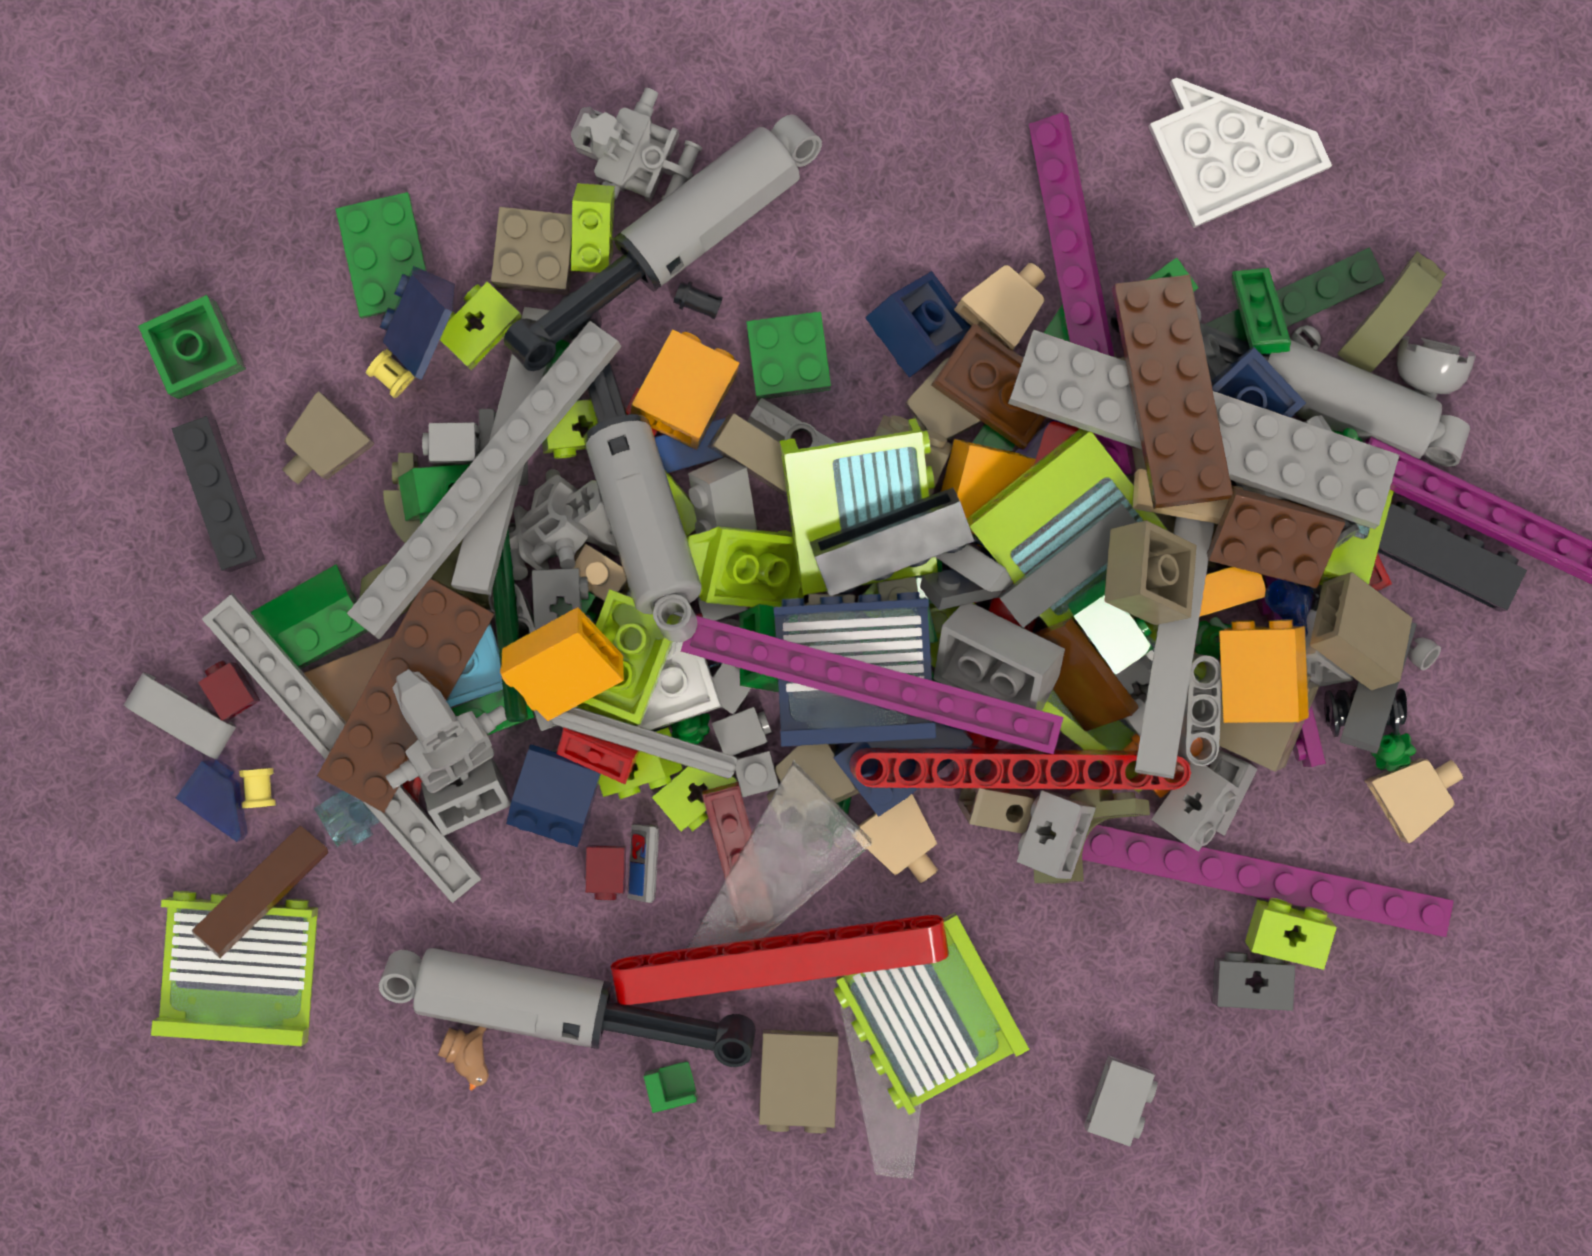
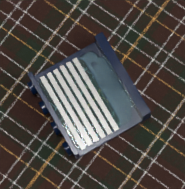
M920 592L897 593V600L882 601L881 594L858 595L859 603H843V596L820 597V605H805L804 598L781 600L782 607H774L776 638L932 681L928 621L929 600L920 599ZM778 679L781 747L936 738V725L934 721Z

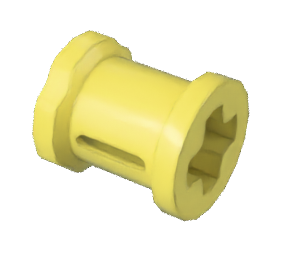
M389 349L382 351L366 370V374L369 377L375 376L390 389V395L393 398H397L415 378L409 370L407 371L392 358V352Z
M273 768L239 771V776L244 780L245 801L241 802L242 808L276 805V800L271 796L270 775L274 774Z

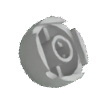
M1410 336L1401 338L1396 361L1398 374L1406 384L1414 387L1415 391L1436 399L1437 394H1450L1460 389L1468 380L1476 357L1473 352L1469 351L1466 358L1459 355L1460 347L1421 338L1424 344L1420 346L1408 344Z

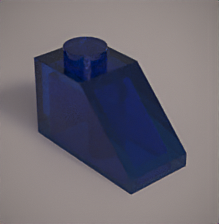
M218 759L214 763L210 760L201 761L176 796V799L234 841L244 840L248 832L244 808L241 805L243 801L240 782L232 777L235 771Z

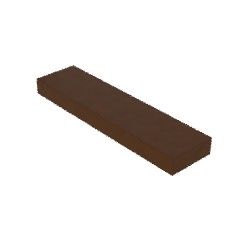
M300 825L191 930L193 936L216 956L221 958L328 854L327 847Z

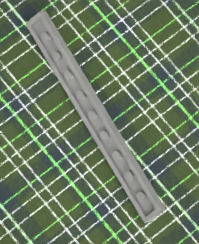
M591 321L588 322L348 611L347 614L354 621L380 640L619 351L621 345L618 340Z
M231 593L207 613L202 620L326 760L346 721L240 600ZM402 785L399 786L384 813L363 802L452 903L481 880L479 872L446 835L443 836L435 822Z

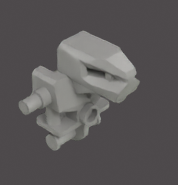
M650 88L644 89L641 99L636 103L634 110L622 108L619 110L616 118L612 114L601 113L593 110L591 107L582 108L571 131V138L577 152L598 161L594 170L598 182L603 183L602 185L615 186L614 199H617L620 191L624 192L628 189L644 196L645 201L651 203L663 173L672 176L665 195L661 197V200L665 199L693 177L691 169L698 153L702 150V147L698 144L686 140L684 143L685 148L678 164L669 161L679 138V130L673 127L670 131L652 123L653 106L659 93Z
M551 469L545 474L546 482L534 492L531 510L526 511L519 505L513 509L515 523H509L508 528L514 580H522L527 576L526 562L536 570H549L548 558L558 556L562 569L574 568L575 552L585 542L594 543L604 551L608 550L613 555L619 556L598 485L594 480H591L578 490L562 478L558 470Z
M408 669L396 677V683L392 687L404 718L418 740L405 752L409 760L385 776L393 789L419 776L426 789L430 793H436L458 778L462 782L469 778L468 772L494 756L492 744L487 734L496 729L497 725L507 720L505 709L502 705L487 714L485 712L477 718L472 711L455 716L441 692L420 672H412Z

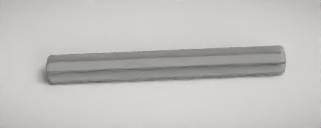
M577 707L552 719L554 725L721 777L731 778L736 768L737 758Z

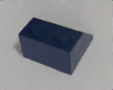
M932 271L891 294L865 317L875 334L882 340L894 356L897 364L905 371L909 378L959 344L971 327L954 310L957 304Z
M530 744L511 800L506 824L517 827L522 831H529L553 839L556 842L578 848L591 814L601 774L556 754L557 752Z

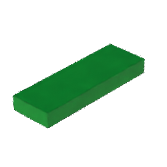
M1270 269L1232 271V285L1250 349L1255 347L1260 354L1290 352L1291 340Z

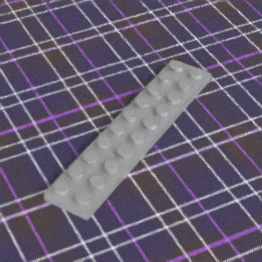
M1033 330L1008 404L1142 449L1126 361ZM1213 391L1230 480L1373 529L1379 526L1400 455Z

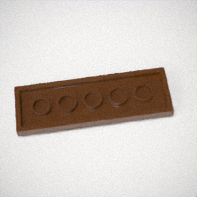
M1190 275L1114 284L1112 288L1153 509L1230 499L1233 492Z
M431 577L415 597L317 777L384 813L399 788L398 786L393 789L385 776L409 760L405 752L418 740L404 718L392 687L396 683V677L408 669L412 672H420L441 692L447 701L493 619L495 612Z

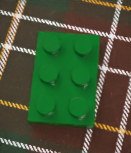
M408 192L335 208L361 319L385 314L388 307L395 309L399 296L394 295L402 273L409 276L413 266L427 271L412 202Z

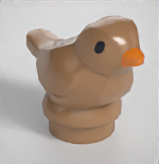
M478 1026L473 1031L465 1034L462 1029L457 1031L449 1027L439 1049L438 1056L445 1058V1062L454 1064L457 1073L468 1080L469 1090L484 1085L489 1078L483 1047V1035L487 1028Z

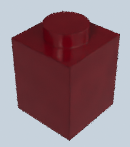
M222 660L205 670L204 672L207 677L198 682L222 721L234 718L261 701L238 663L230 662L226 664Z
M589 845L586 847L585 893H594V899L617 900V893L625 892L626 846Z

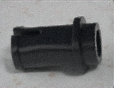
M691 281L688 284L681 282L673 303L680 305L679 309L681 310L686 307L715 320L723 297L693 287V282Z

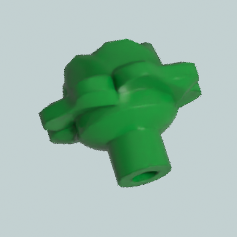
M1218 617L1211 618L1210 622L1200 621L1195 644L1199 645L1195 647V653L1211 656L1217 660L1219 657L1221 658L1219 631L1232 628V625L1224 624Z
M702 713L671 724V736L693 744L701 743L704 736L710 731L708 726L711 719L710 715Z
M1391 732L1389 735L1382 737L1377 754L1371 752V755L1376 759V767L1383 770L1386 768L1388 772H1394L1400 767L1411 764L1410 756L1416 753V748L1411 744V736L1409 734L1401 735L1399 733V735H1393Z

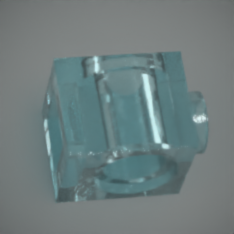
M343 790L314 808L336 847L351 840L354 846L373 835L370 828L380 822L363 801Z

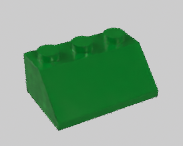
M337 564L250 612L300 670L369 632L347 614L357 602V599Z

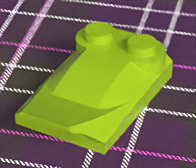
M718 526L687 537L702 586L699 595L702 601L754 607L758 604L782 607L781 600L804 597L798 579L792 532L787 530L770 532Z
M609 589L596 627L623 654L624 681L577 705V708L637 726L642 722L673 642L667 640L662 635L653 614L640 612L635 608L632 597ZM673 613L669 616L666 623L670 625L678 624L681 622L682 617Z

